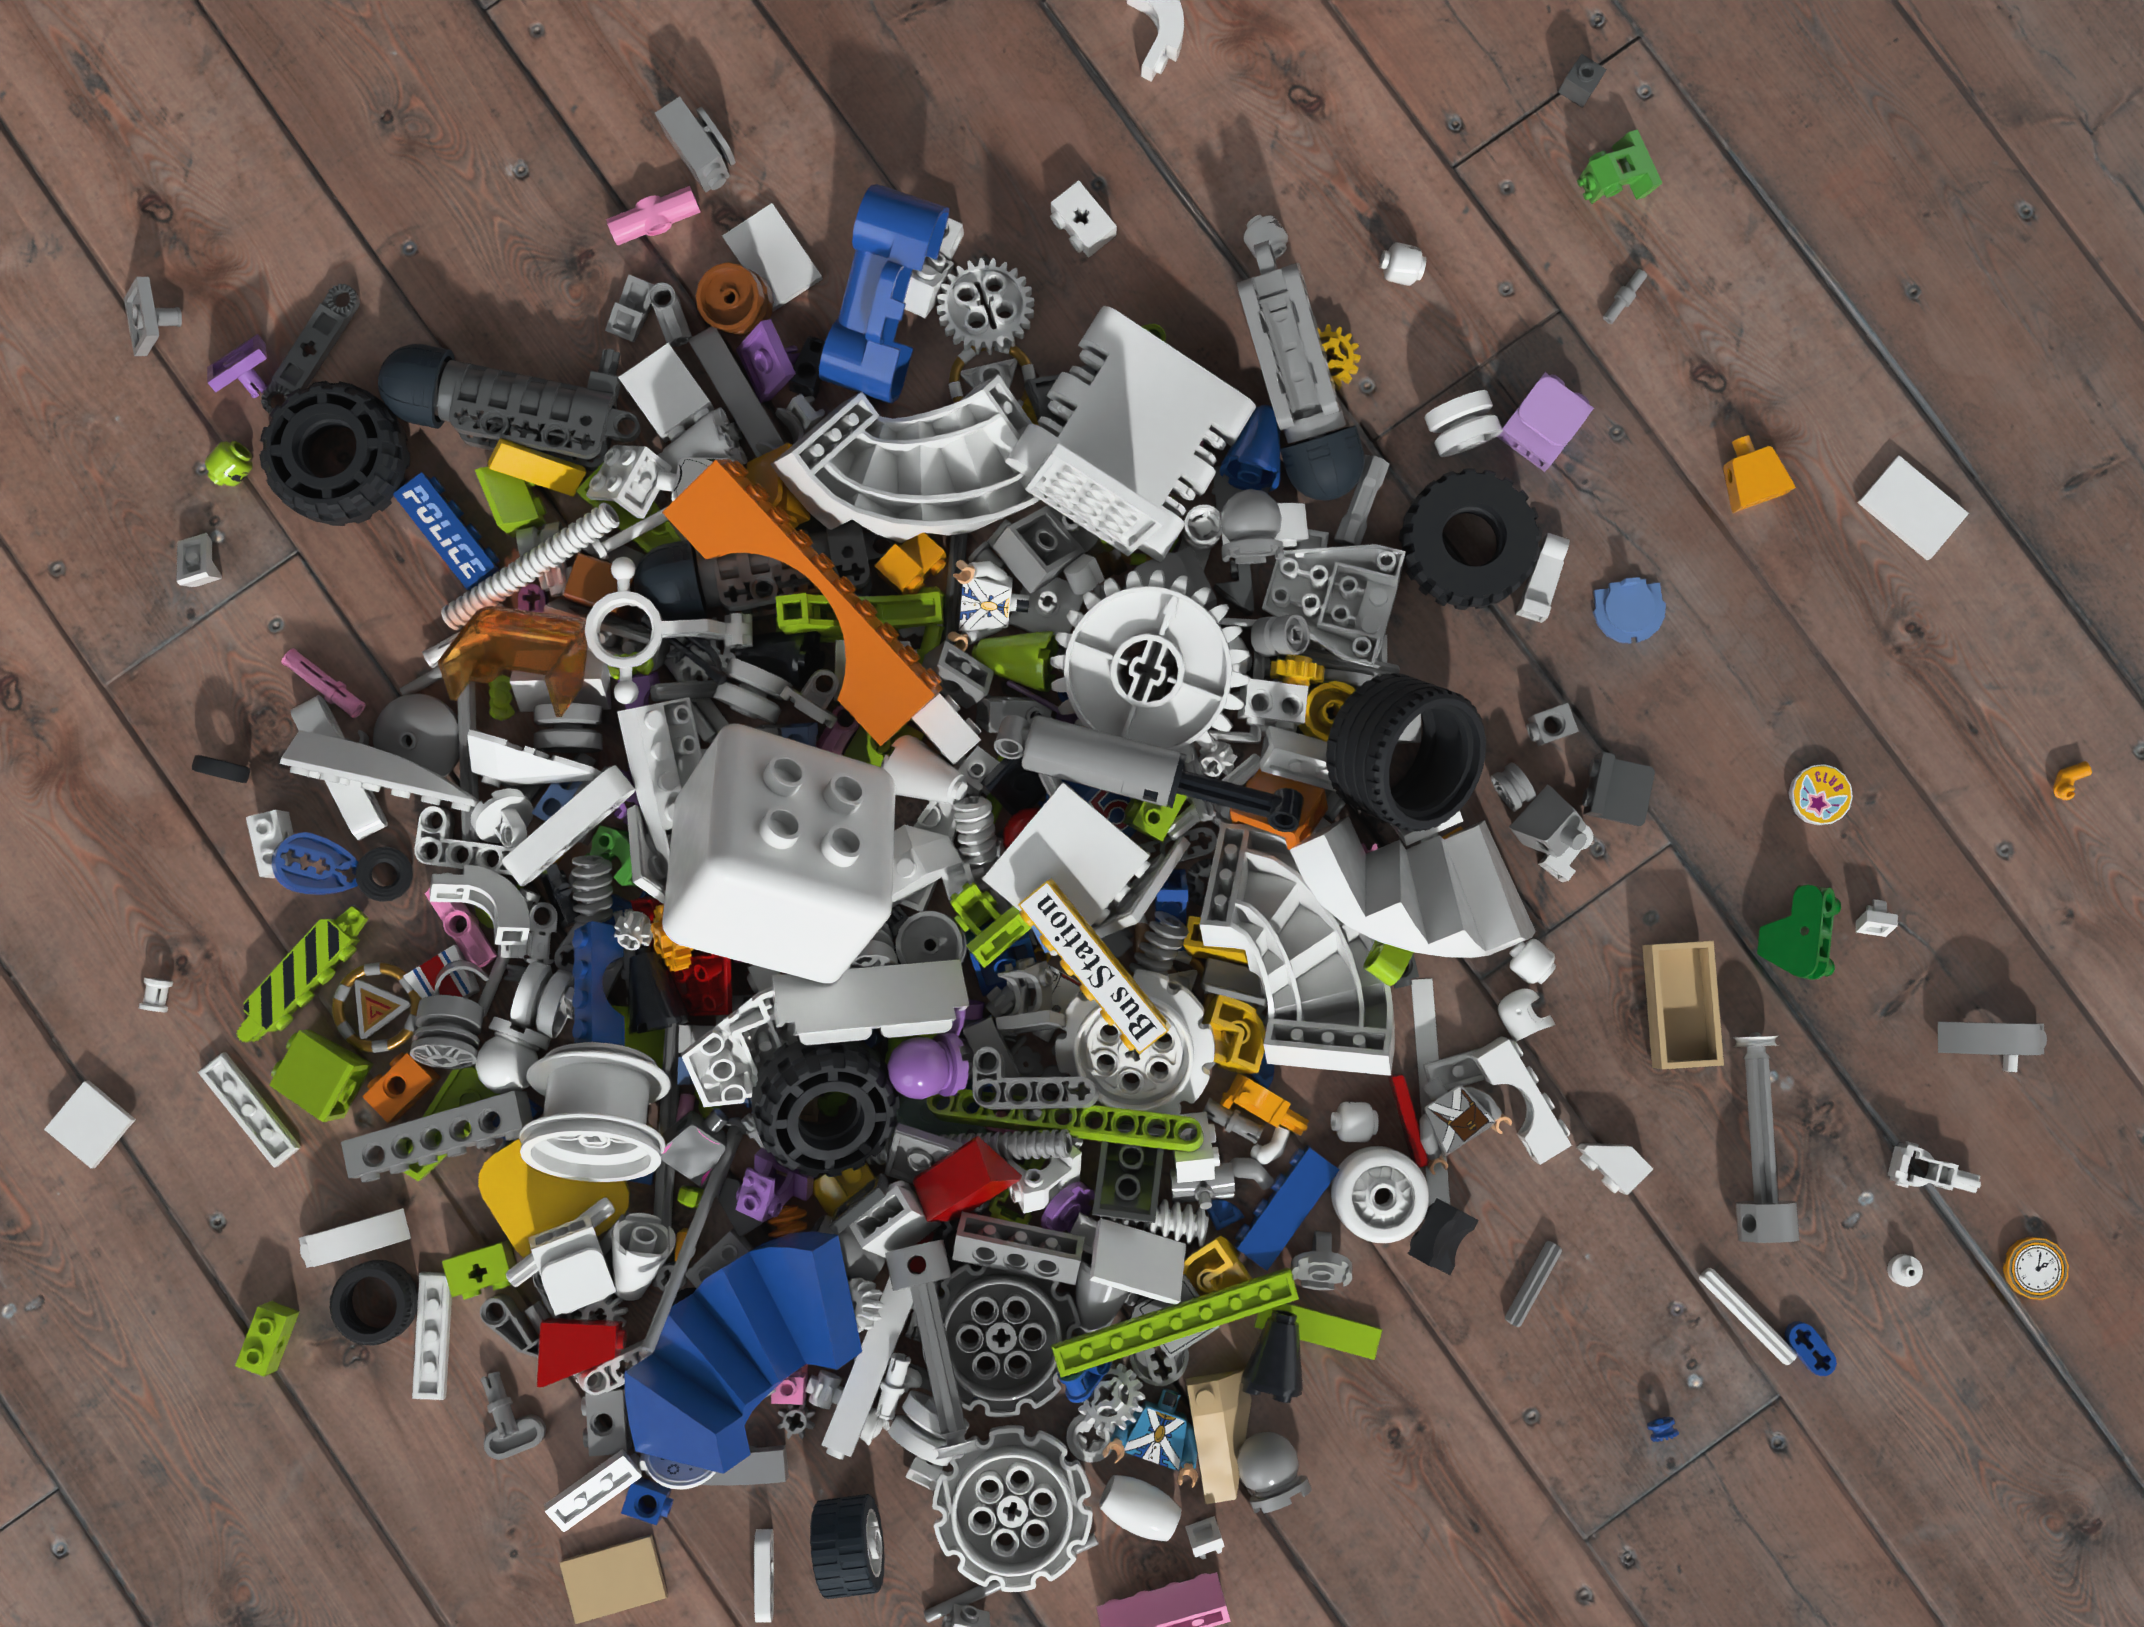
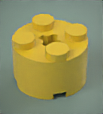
M1333 681L1323 683L1308 692L1305 723L1298 725L1304 735L1314 736L1316 739L1327 742L1334 719L1330 720L1328 718L1326 710L1333 708V715L1336 716L1341 706L1355 689L1344 682Z

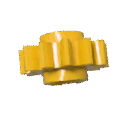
M1287 655L1285 656V661H1271L1270 676L1272 679L1282 681V683L1308 686L1309 688L1310 683L1318 684L1324 681V666L1312 663V658Z

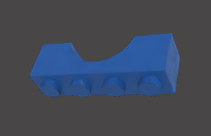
M590 921L574 930L572 940L574 947V965L572 970L574 977V995L572 999L574 1007V1026L572 1030L574 1043L598 1042L625 1046L624 1016L610 1005L603 990L605 969L609 964L624 957V947L618 943L617 937H614L615 925Z

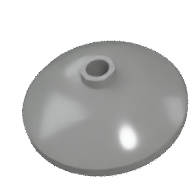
M425 694L401 696L390 702L378 716L373 732L374 748L403 757L428 768L442 777H446L455 768L460 759L458 718L448 705L433 696ZM408 735L411 736L413 740L411 746H409L406 743V738Z

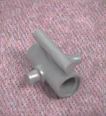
M1232 1162L1220 1163V1166H1214L1215 1179L1177 1183L1176 1169L1170 1168L1172 1203L1199 1201L1201 1209H1209L1212 1207L1211 1200L1234 1198L1235 1183Z

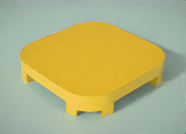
M519 1138L497 1152L495 1151L484 1162L479 1173L478 1187L483 1200L514 1249L523 1259L532 1253L528 1237L575 1220L602 1198L606 1197L613 1204L615 1212L594 1228L597 1236L610 1229L622 1214L625 1215L629 1206L630 1189L626 1180L588 1182L565 1179L541 1172L528 1165L522 1159L520 1154L522 1144Z

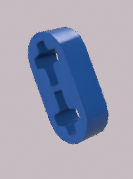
M1801 1321L1790 1323L1784 1333L1785 1340L1797 1352L1798 1358L1805 1367L1819 1376L1832 1374L1837 1365L1836 1357L1815 1329ZM1798 1329L1803 1332L1807 1331L1804 1334V1338L1809 1343L1808 1346L1798 1340L1795 1341L1798 1337L1796 1334ZM1815 1351L1823 1357L1826 1356L1823 1360L1825 1363L1823 1368L1818 1365L1814 1366L1817 1363V1359L1812 1352Z

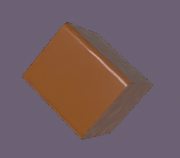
M578 553L563 596L572 603L592 609L594 604L607 594L618 592L617 579L611 573L612 563ZM634 576L630 579V592H635ZM632 606L617 607L609 612L608 615L627 620Z

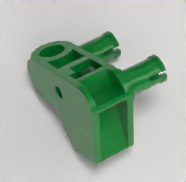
M1813 885L1797 886L1793 895L1791 916L1760 927L1757 955L1800 978L1815 980L1823 976L1828 977L1832 975L1835 970V964L1829 957L1833 919L1841 910V902L1835 897L1833 889L1831 887Z

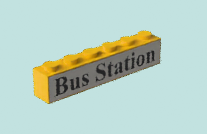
M1052 878L1018 904L1022 909L1019 912L1022 919L1030 927L1035 925L1042 934L1039 938L1043 945L1049 951L1055 950L1062 959L1059 961L1061 967L1069 976L1075 975L1082 983L1079 986L1082 993L1090 1001L1095 999L1102 1008L1099 1012L1103 1019L1110 1026L1113 1024L1117 1026L1122 1033L1120 1039L1130 1051L1135 1049L1140 1054L1169 1031L1171 1024Z

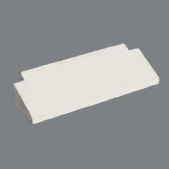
M960 959L847 969L833 983H821L791 974L772 975L776 1027H782L785 1023L794 1022L795 1036L799 1035L800 1042L804 1045L866 1040L871 1036L872 1029L881 1028L882 1035L887 1038L945 1033L952 1028V1021L956 1020L954 1008L962 1011L969 1007Z

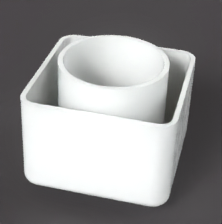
M736 723L724 726L712 741L675 800L662 920L666 935L673 942L681 946L821 983L837 981L891 915L896 792L892 776L881 767Z

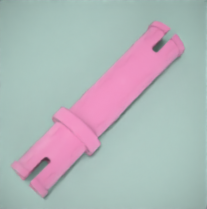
M295 648L290 649L283 656L282 664L325 696L324 699L329 704L335 703L349 714L351 718H356L362 713L366 706L365 702L350 693L343 682H336L319 667L297 652Z

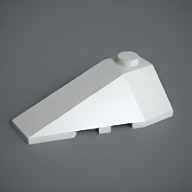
M470 729L467 735L472 772L483 777L482 783L499 788L501 783L510 786L591 781L603 773L591 766L556 755H552V758H549L550 755L525 746L524 750H522V747L496 736Z

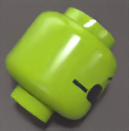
M237 441L220 442L206 457L205 466L209 471L207 475L219 486L223 484L237 486L252 470V455L245 446Z

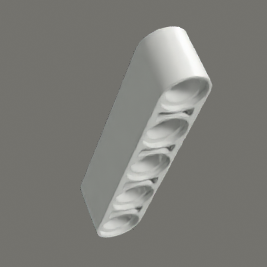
M320 695L291 709V716L298 730L344 740L345 737L328 704ZM325 780L343 818L357 840L360 841L388 826L387 819L374 793L371 790L360 788L362 782L350 780V785L348 786Z
M616 765L608 768L503 858L502 864L520 886H525L633 795L636 789Z

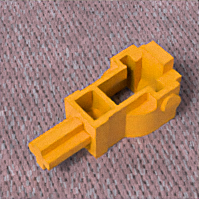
M1239 1073L1227 1093L1223 1092V1097L1219 1103L1227 1109H1230L1231 1105L1235 1103L1277 1128L1280 1124L1299 1136L1308 1127L1309 1120L1289 1108L1291 1103Z

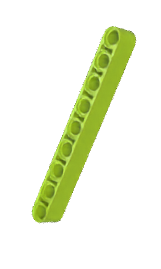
M958 1090V1095L944 1097L936 1094L927 1097V1105L933 1115L938 1120L1017 1131L1033 1132L1039 1130L1040 1133L1043 1130H1048L1050 1133L1052 1130H1058L1060 1133L1062 1129H1067L1073 1138L1184 1152L1198 1150L1204 1141L1200 1123L1196 1119L1187 1116L1093 1105L1088 1108L1038 1109L1042 1111L1040 1118L1036 1121H1028L1027 1115L1034 1109H1011L1007 1116L1000 1118L996 1116L997 1110L986 1109L980 1105L977 1112L973 1114L966 1113L967 1106L972 1102H976L973 1098V1090ZM982 1092L984 1102H991L996 1097V1093ZM1013 1095L1014 1100L1017 1102L1023 1101L1026 1098ZM943 1098L950 1099L947 1108L943 1110L936 1109L939 1100ZM1069 1113L1072 1115V1120L1068 1124L1059 1125L1057 1123L1058 1117L1061 1114ZM1094 1117L1103 1119L1102 1125L1097 1129L1088 1127V1122ZM1124 1121H1132L1134 1123V1128L1128 1133H1122L1118 1130L1119 1125ZM1160 1124L1166 1128L1163 1135L1159 1137L1149 1134L1150 1129L1154 1125ZM1187 1128L1197 1131L1196 1137L1190 1141L1180 1138L1183 1130Z

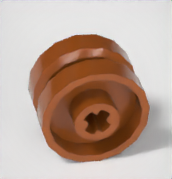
M729 262L718 264L705 272L698 283L696 292L698 311L704 321L716 329L733 335L746 336L752 332L760 321L769 320L772 315L774 300L770 286L763 277L746 267Z

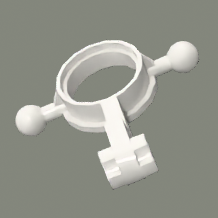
M619 557L613 561L611 573L617 579L618 592L607 594L594 604L587 615L584 630L587 645L596 658L611 667L619 668L620 682L614 688V696L622 704L633 703L639 694L638 686L632 681V667L642 665L652 658L658 650L662 638L701 637L716 641L725 640L727 648L743 649L753 647L751 614L732 613L725 615V623L710 619L662 621L661 614L649 599L639 593L630 592V579L634 576L636 568L634 562L628 557ZM625 605L639 607L650 617L652 625L651 638L648 644L636 655L629 657L613 656L606 651L601 643L599 633L602 621L609 612L617 607Z

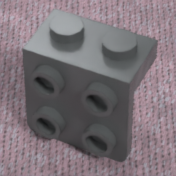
M1602 752L1595 755L1591 759L1588 769V776H1591L1589 787L1585 789L1582 798V805L1584 806L1583 815L1633 826L1643 825L1646 820L1655 770L1650 766L1615 759L1616 754Z

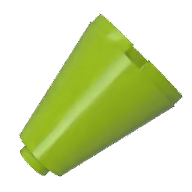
M1053 631L981 639L978 645H974L972 657L993 670V675L1041 692H1049L1051 690V683L1055 681L1056 675L1050 674L1053 668L1050 664V659L1056 656L1059 645L1055 639L1056 635H1053Z

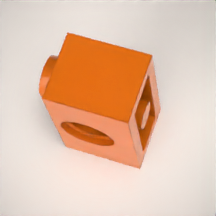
M402 1052L389 1063L391 1069L384 1076L379 1074L373 1078L366 1086L369 1090L362 1096L387 1123L399 1120L441 1079L430 1066L414 1060L410 1056V1052L406 1054ZM397 1077H401L405 1081V1089L402 1093H399L394 1087Z

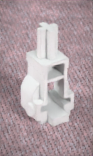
M1906 1141L1905 1144L1899 1143L1898 1146L1894 1147L1888 1176H1890V1180L1896 1182L1895 1185L1908 1188L1909 1185L1920 1187L1930 1183L1936 1187L1951 1191L1954 1187L1976 1193L1977 1188L1981 1186V1182H1979L1980 1175L1959 1170V1165L1934 1160L1932 1155L1928 1151L1919 1148L1918 1144ZM1915 1151V1158L1929 1162L1927 1175L1925 1178L1911 1175L1910 1180L1907 1181L1910 1159Z

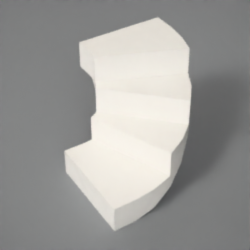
M999 374L976 386L959 402L929 412L895 419L879 416L864 393L860 392L837 406L770 464L790 492L806 510L828 529L832 530L850 520H854L875 534L899 543L923 532L940 535L971 533L992 522L1023 510L1040 500L1025 490L1031 479L1005 463L1026 427L1033 423Z
M1348 816L1316 830L1290 849L1303 880L1319 903L1348 927L1378 942L1422 954L1475 958L1489 956L1528 940L1536 932L1485 820L1453 833L1447 839H1443L1439 835L1409 849H1405L1401 841L1398 840L1366 854Z
M1221 823L1199 925L1204 946L1245 950L1249 971L1256 973L1261 978L1264 998L1268 1003V1023L1264 1039L1267 1064L1391 1076L1395 1049V1021L1391 988L1363 967L1375 940L1348 927L1319 903L1303 880L1290 850L1287 849L1284 837L1251 825Z

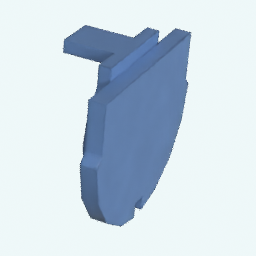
M1640 577L1626 578L1621 582L1609 583V588L1593 591L1595 603L1593 615L1596 624L1607 637L1619 643L1631 644V638L1634 637L1636 638V643L1648 639L1659 630L1665 618L1666 603L1662 600L1660 583L1646 584V579L1640 580Z

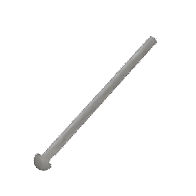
M739 1117L730 1118L724 1125L728 1129L727 1147L711 1172L642 1345V1349L654 1352L689 1261L695 1254V1246L714 1198L719 1197L743 1134H746L747 1128L741 1123L742 1119Z

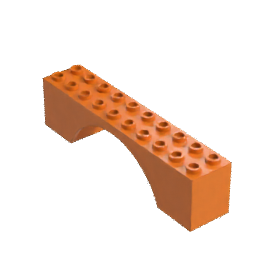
M716 459L662 513L705 559L721 557L730 553L759 554L774 558L795 568L818 587L833 608L844 638L846 654L845 676L837 700L869 735L882 746L943 690L940 685L942 682L941 678L931 668L926 670L918 662L920 656L911 646L907 645L904 647L897 639L899 636L898 632L888 622L883 624L875 616L878 613L876 608L867 599L862 601L854 593L856 587L847 577L842 576L840 578L833 570L835 567L834 563L824 553L819 555L811 547L813 544L811 538L801 529L798 532L789 523L792 519L788 513L780 506L775 508L768 501V498H770L769 493L760 484L756 483L754 485L746 477L749 473L737 460L732 462L730 459Z

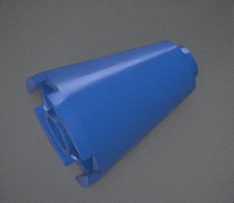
M1261 405L1255 408L1237 440L1232 444L1221 463L1220 475L1222 478L1224 474L1229 477L1228 483L1235 488L1261 491L1262 488L1270 487V492L1274 491L1279 485L1281 430L1277 424L1272 406Z

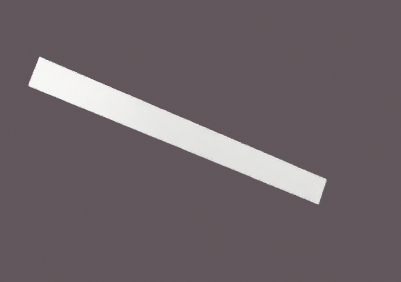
M1432 978L1412 980L1411 985L1421 1115H1424L1423 1109L1433 1102L1423 1088L1428 1084L1423 1064L1439 1060ZM1441 1162L1434 1165L1433 1169L1436 1175H1433L1426 1166V1179L1429 1190L1428 1205L1430 1206L1434 1203L1436 1198L1450 1204L1448 1171L1443 1168Z

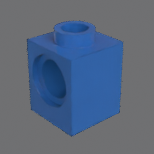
M641 1477L630 1485L621 1514L657 1525L662 1517L667 1518L674 1501V1499L669 1498L672 1489ZM643 1496H653L657 1506L655 1508L647 1507L643 1503Z

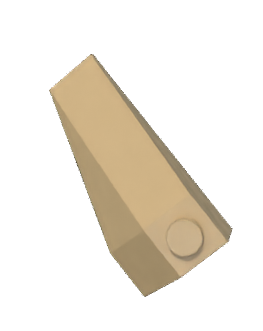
M1244 1369L1185 1379L1205 1504L1235 1500L1237 1498L1240 1478L1237 1459L1239 1449L1246 1440L1251 1407V1395L1242 1391L1243 1384L1241 1383Z

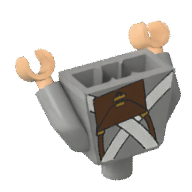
M1439 1077L1423 1087L1433 1102L1423 1109L1424 1115L1420 1118V1141L1429 1161L1427 1167L1433 1175H1436L1433 1169L1436 1163L1441 1162L1445 1170L1448 1169V1164L1442 1155L1446 1157L1489 1128L1502 1134L1503 1132L1499 1129V1123L1502 1120L1506 1124L1512 1125V1120L1502 1114V1111L1490 1095L1473 1087L1464 1088L1460 1084L1448 1092Z

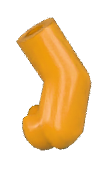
M2084 761L2061 769L2053 785L2054 795L2062 800L2072 799L2075 795L2073 792L2075 790V780L2092 774L2089 763Z

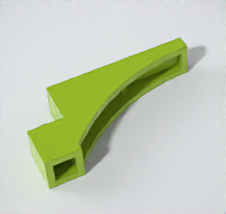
M940 591L891 596H858L862 601L867 599L878 611L875 616L883 624L885 622L891 624L895 630L944 624ZM800 593L775 596L778 627L786 635L817 631L824 638L843 636L835 612L824 595Z

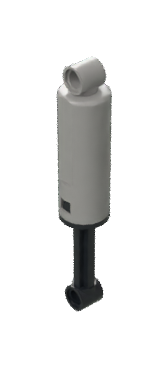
M1009 715L1004 717L994 743V749L999 755L1007 759H1019L1022 757L1023 769L1171 809L1173 808L1177 793L1267 817L1270 826L1282 832H1292L1299 826L1304 797L1297 790L1280 788L1274 794L1184 771L1183 767L1187 754L1040 715L1034 717L1031 725L1020 716Z

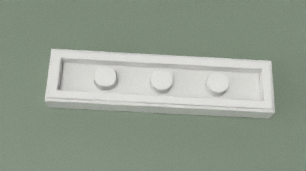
M226 1052L218 1055L198 1072L274 1168L281 1165L301 1148L300 1144Z
M443 1272L419 1273L412 1399L444 1400L446 1398L452 1297L446 1275Z

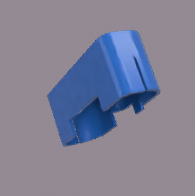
M878 184L871 185L868 188L860 204L854 224L852 245L855 249V254L839 317L832 325L823 347L819 365L820 380L858 393L863 392L864 395L888 403L898 400L904 386L914 348L895 342L899 320L901 321L906 306L904 301L913 269L921 272L925 257L938 259L949 218L948 207Z

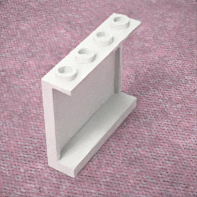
M1063 782L982 880L1021 911L1022 909L1018 904L1052 878L1088 924L1091 926L1095 923L1099 926L1110 914L1106 907L1112 900L1115 899L1120 902L1131 889L1127 885L1128 881L1134 875L1140 878L1151 865L1147 861L1151 854L1144 851L1074 792V789L1067 783Z

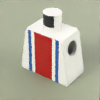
M452 945L405 974L404 978L423 999L424 997L435 995L436 978L445 965L453 961L467 960L458 945ZM463 969L446 975L439 986L440 995L458 996L466 999L480 991L473 971Z

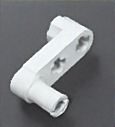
M644 1340L621 1350V1353L614 1359L573 1376L577 1378L575 1381L579 1383L584 1391L596 1396L625 1384V1374L619 1371L616 1373V1369L620 1367L619 1362L621 1360L630 1364L625 1367V1370H628L653 1352L642 1349Z

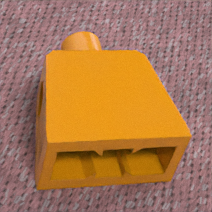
M1749 435L1732 441L1737 457L1727 462L1723 470L1733 513L1780 497L1796 488L1773 447L1767 446L1755 451Z

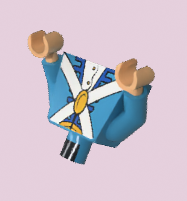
M1163 1389L1158 1404L1144 1401L1142 1406H1140L1143 1408L1142 1412L1134 1411L1133 1413L1136 1419L1135 1423L1130 1420L1125 1421V1430L1116 1425L1115 1431L1111 1436V1442L1103 1450V1456L1106 1457L1110 1449H1113L1117 1453L1114 1463H1117L1124 1456V1453H1128L1179 1471L1181 1465L1182 1469L1178 1475L1177 1483L1181 1486L1182 1476L1189 1475L1193 1481V1488L1198 1479V1473L1195 1470L1197 1446L1193 1426L1187 1422L1186 1414L1176 1411L1181 1395L1175 1391Z

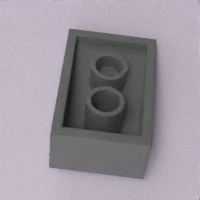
M1121 1123L1118 1130L1122 1133H1128L1134 1128V1125ZM1151 1128L1149 1134L1159 1137L1163 1135L1165 1129ZM1102 1141L1092 1215L1155 1223L1164 1149Z

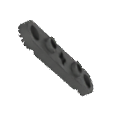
M338 284L328 290L329 293H327L322 304H319L275 372L271 383L261 396L262 406L269 414L274 409L271 406V400L276 394H283L287 401L288 394L296 389H307L360 305V298L357 292L350 286ZM342 293H348L351 298L348 306L337 307V297ZM314 345V349L317 350L316 354H309L307 356L304 348Z

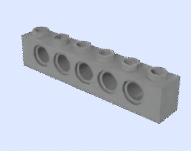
M514 1090L342 1141L341 1145L348 1178H361L362 1183L380 1179V1173L390 1170V1174H397L408 1171L409 1165L418 1162L419 1166L438 1162L437 1156L447 1154L448 1157H455L466 1154V1148L476 1145L477 1149L496 1145L495 1139L505 1137L506 1140L518 1139L521 1129L533 1121L527 1092ZM498 1113L500 1124L495 1129L492 1121L494 1115ZM467 1122H469L471 1125V1132L466 1137L464 1134V1126ZM438 1131L442 1134V1140L439 1145L435 1141V1135ZM411 1139L413 1149L408 1153L406 1146L407 1142ZM382 1148L384 1150V1158L380 1162L378 1152Z

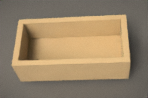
M1714 941L1642 945L1652 1068L1676 1069L1723 1066L1724 1059Z

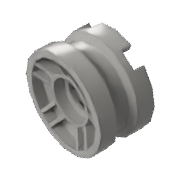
M1509 763L1505 766L1503 772L1497 771L1490 777L1498 795L1512 811L1521 808L1524 801L1530 802L1536 797L1530 781L1515 763Z

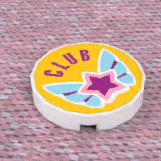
M1825 764L1813 765L1800 771L1792 780L1789 789V800H1791L1792 809L1795 814L1804 822L1813 825L1832 824L1843 818L1850 809L1853 798L1851 784L1847 777L1837 768Z

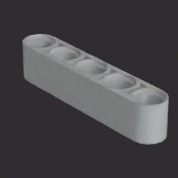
M711 326L688 339L756 457L762 456L756 449L758 441H764L774 447L784 445L718 330Z

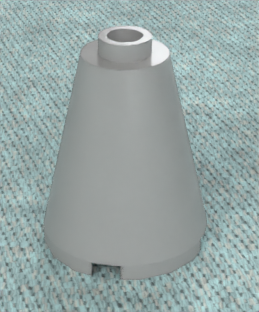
M1086 1251L1082 1253L1076 1280L1075 1306L1080 1326L1073 1331L1077 1336L1110 1326L1130 1292L1090 1281L1092 1254Z

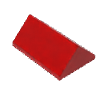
M976 1136L915 1176L913 1183L927 1222L952 1221L960 1219L962 1211L971 1212L1020 1181L1022 1175L979 1136Z

